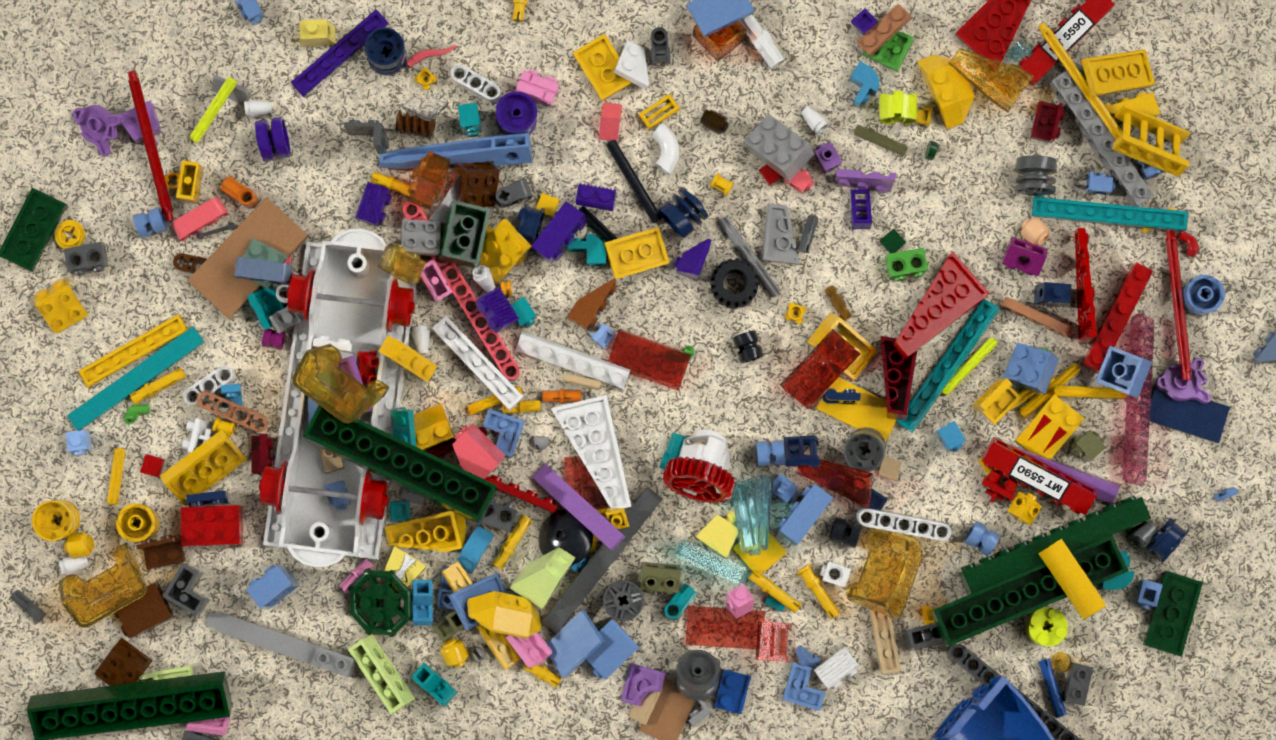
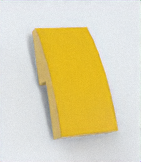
M624 508L597 510L615 528L629 527Z

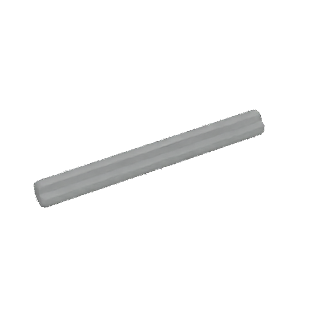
M728 217L719 221L720 226L747 263L752 265L754 270L757 271V277L770 295L775 297L780 294V288Z

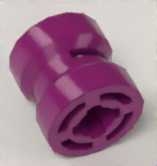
M269 328L264 330L262 347L268 348L272 345L275 349L282 350L285 331L278 333Z

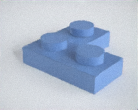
M488 409L482 427L500 433L496 446L506 456L513 458L525 421Z
M793 662L782 700L820 711L825 692L807 687L812 668Z

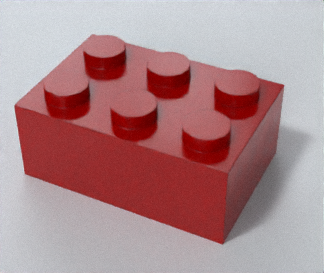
M243 506L181 507V546L243 545Z

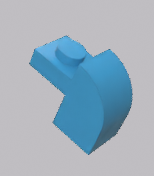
M860 61L849 79L850 82L861 87L853 101V105L858 108L861 104L865 105L871 96L868 92L875 96L879 88V77L876 71Z
M479 525L466 542L457 560L463 569L470 573L474 572L494 537V534Z
M413 580V626L433 625L432 580Z

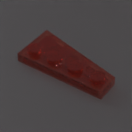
M820 459L818 467H811L810 465L798 466V474L866 508L870 507L873 473Z

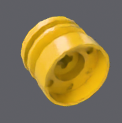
M61 499L43 502L35 509L32 516L33 530L39 537L48 541L67 539L70 534L77 532L81 521L77 507L68 500ZM58 517H62L60 523H56L55 521L56 519H58Z

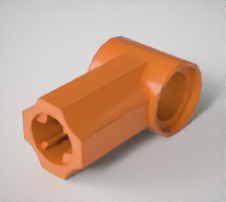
M231 176L225 178L220 190L248 209L257 206L258 196L251 189ZM247 195H252V199L249 202L244 201Z

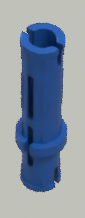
M1050 658L1038 661L1049 694L1048 701H1051L1055 718L1068 715L1062 700L1064 696L1063 693H1060Z

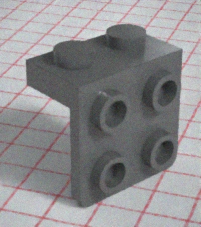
M349 120V122L344 123V128L348 135L374 136L373 145L378 154L386 153V149H389V137H387L383 124L379 123L378 120H368V122Z

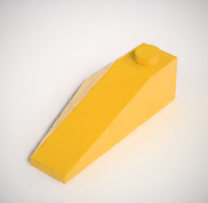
M448 511L384 528L389 546L448 552L464 548L467 526L463 516L453 511Z

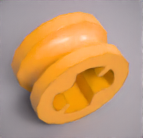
M170 172L165 176L166 185L169 189L177 190L179 174L176 172ZM176 176L178 178L176 180L177 184L175 186L173 184L169 185L171 182L170 178L173 177L175 179Z
M508 280L506 283L501 281V291H503V294L512 297L511 281Z

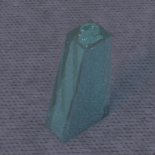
M766 475L735 483L732 493L741 552L749 553L750 556L760 555L761 551L768 549L773 477Z
M682 539L674 557L679 561L736 586H739L740 583L744 584L748 575L745 572V567Z

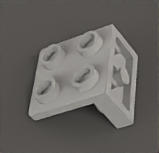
M402 219L400 264H407L408 257H412V254L439 256L441 225L439 221Z

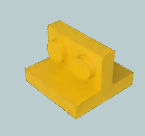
M1007 378L998 379L972 407L976 411H980L995 425L1022 397L1011 387L1012 383Z

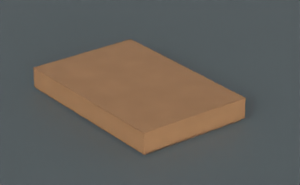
M665 678L661 694L646 725L641 724L639 731L658 740H678L695 701L683 696L679 692L676 682Z

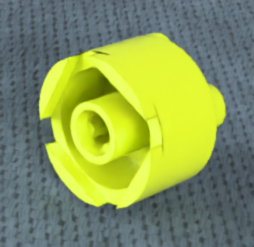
M893 91L892 95L880 94V123L893 125V122H902V125L916 123L918 95L913 93L904 95V91Z
M1042 607L1030 613L1026 620L1025 630L1029 639L1035 644L1054 646L1067 636L1068 624L1065 616L1058 609ZM1045 623L1050 624L1048 631L1043 630Z

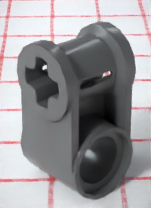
M657 27L651 32L652 65L661 62L671 64L668 33L664 28ZM660 33L665 38L662 41H656L654 36Z
M521 179L498 189L496 192L497 205L505 208L521 203L526 198L531 199L533 195L527 180ZM501 194H504V196H508L507 201H504L503 198L500 199Z
M1144 521L1139 525H1135L1125 537L1127 539L1130 538L1138 546V549L1141 550L1155 537L1158 529L1152 523Z

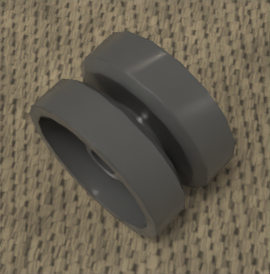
M692 650L680 657L677 663L676 677L679 692L686 698L694 701L710 698L716 692L719 686V663L711 653L704 650Z

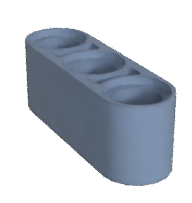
M237 257L234 277L289 285L292 265Z

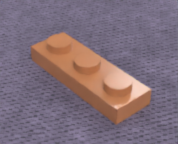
M897 4L857 41L858 46L871 57L912 19L911 15Z

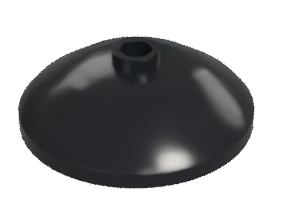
M562 509L551 514L544 521L539 532V548L542 555H545L560 547L575 557L572 565H575L582 561L589 553L593 543V533L567 509ZM562 532L563 535L561 538H559L558 536Z

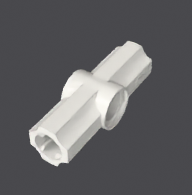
M753 15L743 18L738 23L749 38L750 45L756 48L755 52L762 56L770 69L775 68L784 61L783 56L773 44L774 41L765 29H762Z

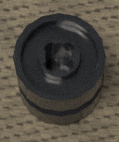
M756 330L745 332L732 338L735 348L739 349L737 354L741 364L764 356L761 346L757 345L759 339Z
M835 517L829 541L836 543L844 542L845 546L855 548L862 525L855 522L847 523V520ZM846 530L850 531L849 536L844 535Z

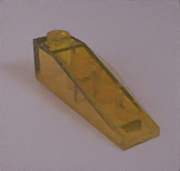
M959 48L949 62V65L984 96L1007 113L1016 104L1033 78L1031 74L1017 65H1008L997 59H988L982 57L981 54Z

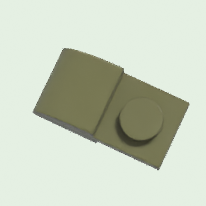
M456 610L432 626L442 642L447 641L464 629Z

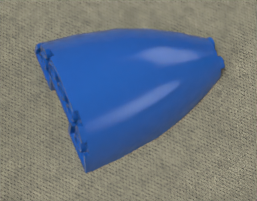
M1004 676L991 678L990 684H981L972 691L973 696L966 700L963 699L949 713L932 736L935 740H1054L1040 717Z

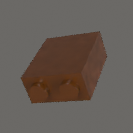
M154 582L113 603V613L117 619L120 618L122 622L121 630L125 636L134 638L175 618L167 600L162 597L164 593L159 583Z

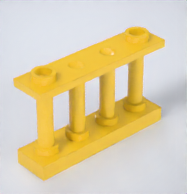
M1125 104L1114 115V118L1123 121V134L1113 143L1112 150L1177 177L1189 167V160L1180 157V144L1190 135V131ZM1131 125L1140 128L1139 140L1130 136ZM1147 132L1156 135V147L1147 143ZM1164 139L1173 142L1172 153L1163 150Z

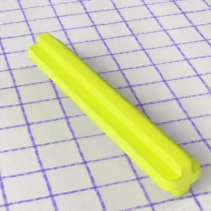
M228 77L191 133L190 139L192 141L200 142L235 88L237 81L234 78Z
M990 337L957 370L942 390L943 395H949L998 345V342L993 337Z

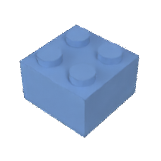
M1017 342L1003 378H1007L1012 385L1045 395L1059 359L1051 352Z
M1110 346L1095 382L1138 398L1152 362Z

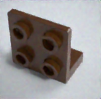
M456 163L455 171L463 178L460 202L480 207L495 206L500 170L491 163Z
M162 536L160 541L153 539L142 540L140 545H136L138 550L144 551L147 569L186 562L181 539L176 538V536Z
M121 638L94 674L109 686L136 683L153 660Z

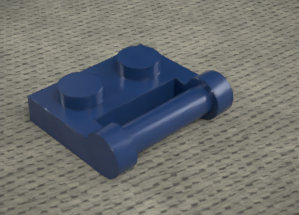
M830 388L823 394L822 399L827 404H858L861 401V393H856L855 389H844L842 392H836L835 389Z
M817 436L783 437L786 466L810 465L811 467H818L820 465V457L817 451L819 444ZM803 445L809 446L810 455H804Z
M226 490L186 495V500L189 507L202 506L204 504H228V494Z

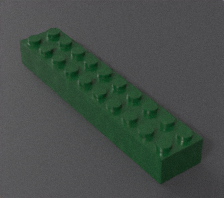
M321 401L303 434L305 441L478 524H481L498 490L497 485Z
M1135 495L1120 500L1121 505L1115 503L1102 508L1104 511L1102 513L1099 510L1085 515V520H1082V518L1068 522V527L1066 528L1064 525L1049 530V535L1043 533L1032 537L1033 541L1030 543L1026 540L1015 544V549L1013 550L1006 548L996 552L997 557L987 556L978 560L980 563L978 565L970 563L961 567L962 571L958 572V576L966 594H972L1044 564L1038 553L1060 539L1063 540L1070 552H1073L1151 519L1143 498H1136Z
M1113 535L1071 552L1093 586L1129 571ZM1044 563L930 611L947 648L1064 599L1067 595Z
M223 671L30 696L26 710L34 739L51 740L226 718L231 715L232 699L226 673Z

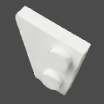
M627 40L613 73L646 89L649 85L645 50Z

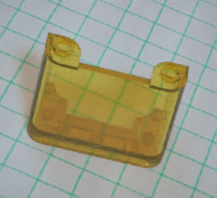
M332 344L307 350L293 375V384L343 423L356 421L379 402L390 388L380 380L370 382L366 388L339 368L342 355Z
M872 528L871 532L866 536V544H868L870 551L859 582L849 585L846 595L848 600L888 617L900 619L917 575L923 550L917 539L913 536Z
M127 542L114 551V559L117 564L90 580L83 582L77 575H69L59 580L61 603L78 626L82 628L90 627L146 594V582L133 550Z

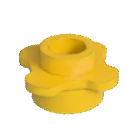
M423 68L418 76H415L414 81L417 84L419 83L423 90H429L430 85L437 81V76L432 75L428 68Z
M790 303L785 319L801 324L803 322V314L806 312L805 306Z

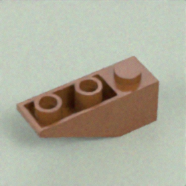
M614 278L577 300L567 319L587 331L589 327L593 329L598 321V318H596L598 312L604 311L608 304L606 302L609 295L613 296L618 287L615 285L617 280Z

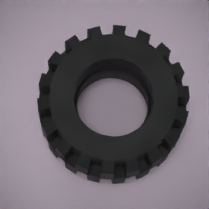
M731 258L727 259L726 262H721L715 268L711 277L710 285L713 297L719 301V304L725 305L726 308L734 307V309H738V307H745L757 294L759 285L757 271L754 270L752 265L747 264V261H740L739 258L735 260ZM731 273L740 274L746 281L744 291L738 294L729 293L723 286L724 278Z

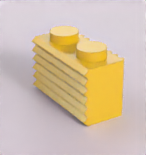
M181 162L176 198L180 202L199 203L198 200L200 198L198 196H200L199 192H201L199 189L202 184L201 178L203 177L204 168L198 162Z

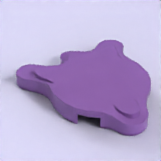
M100 105L76 108L73 111V117L77 125L80 124L82 130L80 134L87 141L95 144L102 156H108L111 153L108 139L114 140L118 137L117 126L123 123V116L119 113L112 114Z
M1197 357L1191 362L1192 372L1190 381H1182L1179 364L1171 365L1155 381L1157 389L1163 391L1173 400H1196L1202 404H1208L1211 400L1210 394L1201 388V385H1205L1208 381L1201 371L1204 365V361L1201 358Z

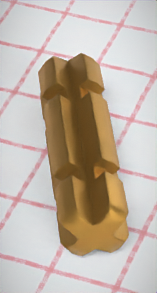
M833 285L825 289V293L831 298L830 301L836 311L840 313L841 319L846 321L851 318L852 314L849 309H846L847 306L841 296L836 293V288Z

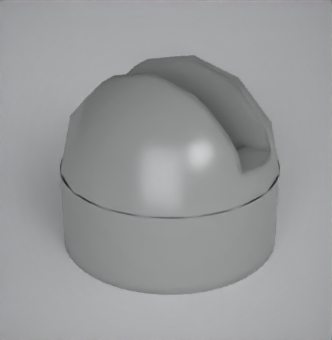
M534 436V447L538 450L546 449L549 437Z
M474 647L470 652V657L474 662H481L485 659L486 652L482 647ZM475 650H477V652L479 653V655H481V657H482L481 659H479V658L475 655V653H474Z

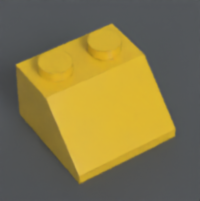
M442 403L414 414L416 446L426 451L455 439Z

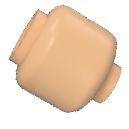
M1038 217L1028 218L1021 225L1022 237L1032 244L1040 246L1050 236L1048 234L1049 227Z

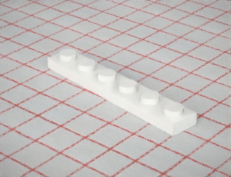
M447 316L432 328L509 411L524 399L523 395Z
M523 331L516 348L518 352L624 389L630 373V369Z

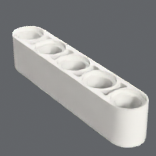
M860 508L856 513V520L866 527L939 541L948 540L951 536V528L939 521L871 508ZM864 512L870 513V519L867 522H863L861 519ZM883 516H888L889 518L887 525H881L880 519ZM906 519L908 522L907 527L900 529V521ZM921 523H925L926 530L920 533L918 526ZM944 526V535L938 536L937 529Z

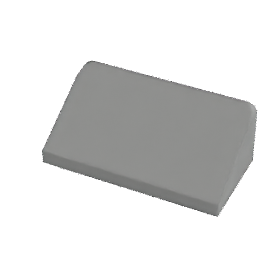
M214 75L212 91L218 93L226 79ZM236 84L228 99L244 105V101H249L251 93L248 89Z

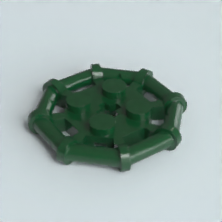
M367 568L348 587L350 606L348 614L358 622L367 635L376 634L394 637L408 621L413 619L412 589H409L401 581L394 570L383 571ZM376 578H385L386 582H377ZM368 580L370 586L364 590L361 586ZM392 582H393L394 585L401 591V593H399V592L391 585ZM357 594L360 595V596H362V599L360 600V605H361V606L358 607V608H357ZM404 597V609H401L399 601ZM377 599H379V600H380V599H383V600H384V602H383L384 607H383V606H379ZM364 611L371 621L368 623L360 612ZM398 614L401 618L394 624L392 619ZM376 623H386V627H375Z

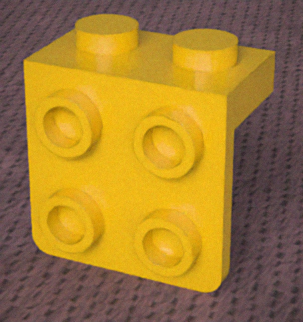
M68 278L55 281L52 287L41 289L34 296L35 306L54 333H59L87 317V311L73 292Z

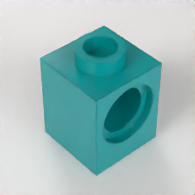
M525 297L511 304V307H513V310H515L519 317L517 323L521 328L524 326L529 328L536 323L535 319H537V316Z

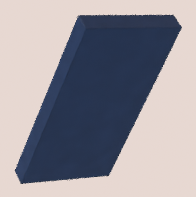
M1155 385L1144 420L1218 444L1230 407L1214 401H1209L1208 404H1202L1196 400L1176 401L1168 397L1163 391L1157 389Z

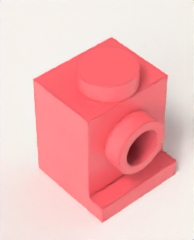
M801 169L790 182L784 179L786 184L802 194L805 190L809 192L814 184L810 173L804 169Z

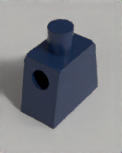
M1043 282L1035 286L1034 305L1070 308L1071 284Z

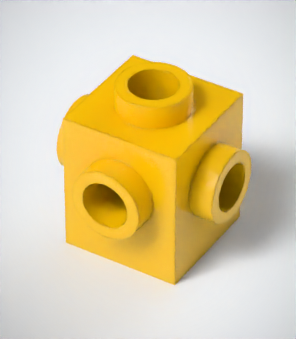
M1018 492L1007 512L1017 520L1030 526L1039 514L1042 506L1037 502L1038 498L1030 493L1025 495Z

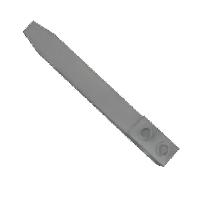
M209 612L206 621L207 625L222 634L345 677H352L357 664L352 656L231 615Z

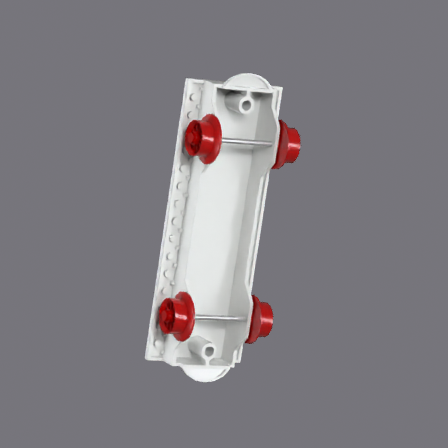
M364 229L346 230L336 235L331 242L322 241V244L306 242L302 275L293 274L290 286L287 289L288 311L301 313L304 319L294 326L274 467H265L262 479L259 482L261 505L269 506L263 545L288 548L295 559L302 564L312 567H328L340 562L345 556L379 560L385 512L389 503L388 491L390 481L343 458L344 469L325 473L318 446L305 441L303 438V434L309 424L307 374H311L315 353L313 340L314 338L319 339V336L330 337L331 341L338 342V339L350 340V344L355 346V361H357V351H369L372 349L377 351L376 356L379 358V365L375 370L377 382L374 385H364L372 411L354 417L393 436L390 410L400 408L405 369L378 351L388 335L407 346L409 345L412 316L415 313L416 306L415 294L418 274L414 268L420 265L421 257L412 255V257H408L407 264H400L399 250L389 249L380 236ZM359 263H363L360 268L356 269V266ZM337 386V389H334L329 405L340 410V405L337 404V397H339V387ZM343 480L346 483L348 493L325 490L324 485ZM327 496L350 499L351 504L347 505V509L336 511L333 504H329ZM324 528L325 534L320 538L319 530Z

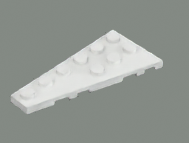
M607 395L551 408L610 508H632Z

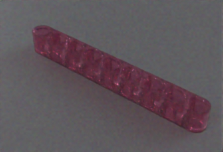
M1135 314L1131 319L1129 353L1151 361L1152 365L1139 394L1141 396L1140 402L1137 404V398L1127 394L1123 456V479L1126 483L1137 486L1144 484L1147 479L1155 328L1154 320L1143 314ZM1145 320L1144 326L1141 327V322ZM1141 339H1144L1143 345L1140 346ZM1137 415H1139V416H1140V419H1139V421L1136 423V417H1137ZM1136 434H1138V435H1139V438H1138V440L1135 442V436H1136ZM1137 453L1138 458L1134 461V455ZM1136 472L1137 477L1133 480V474Z

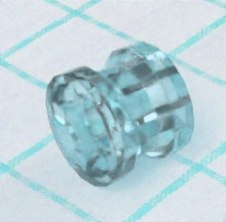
M1019 40L1009 50L1008 54L1014 56L1016 62L1019 63L1032 49L1026 47L1024 42Z

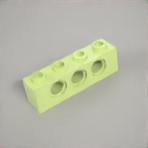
M373 634L361 639L348 649L390 714L399 711L415 699Z

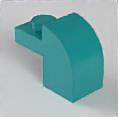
M586 233V241H583L582 238H574L573 242L567 246L568 252L587 251V266H606V249L602 240L597 236Z
M1120 551L1126 566L1130 567V556H1127L1128 551ZM1128 571L1100 583V589L1118 590L1125 588L1133 580L1135 571Z
M424 662L411 676L422 689L430 693L444 707L458 693L447 680Z

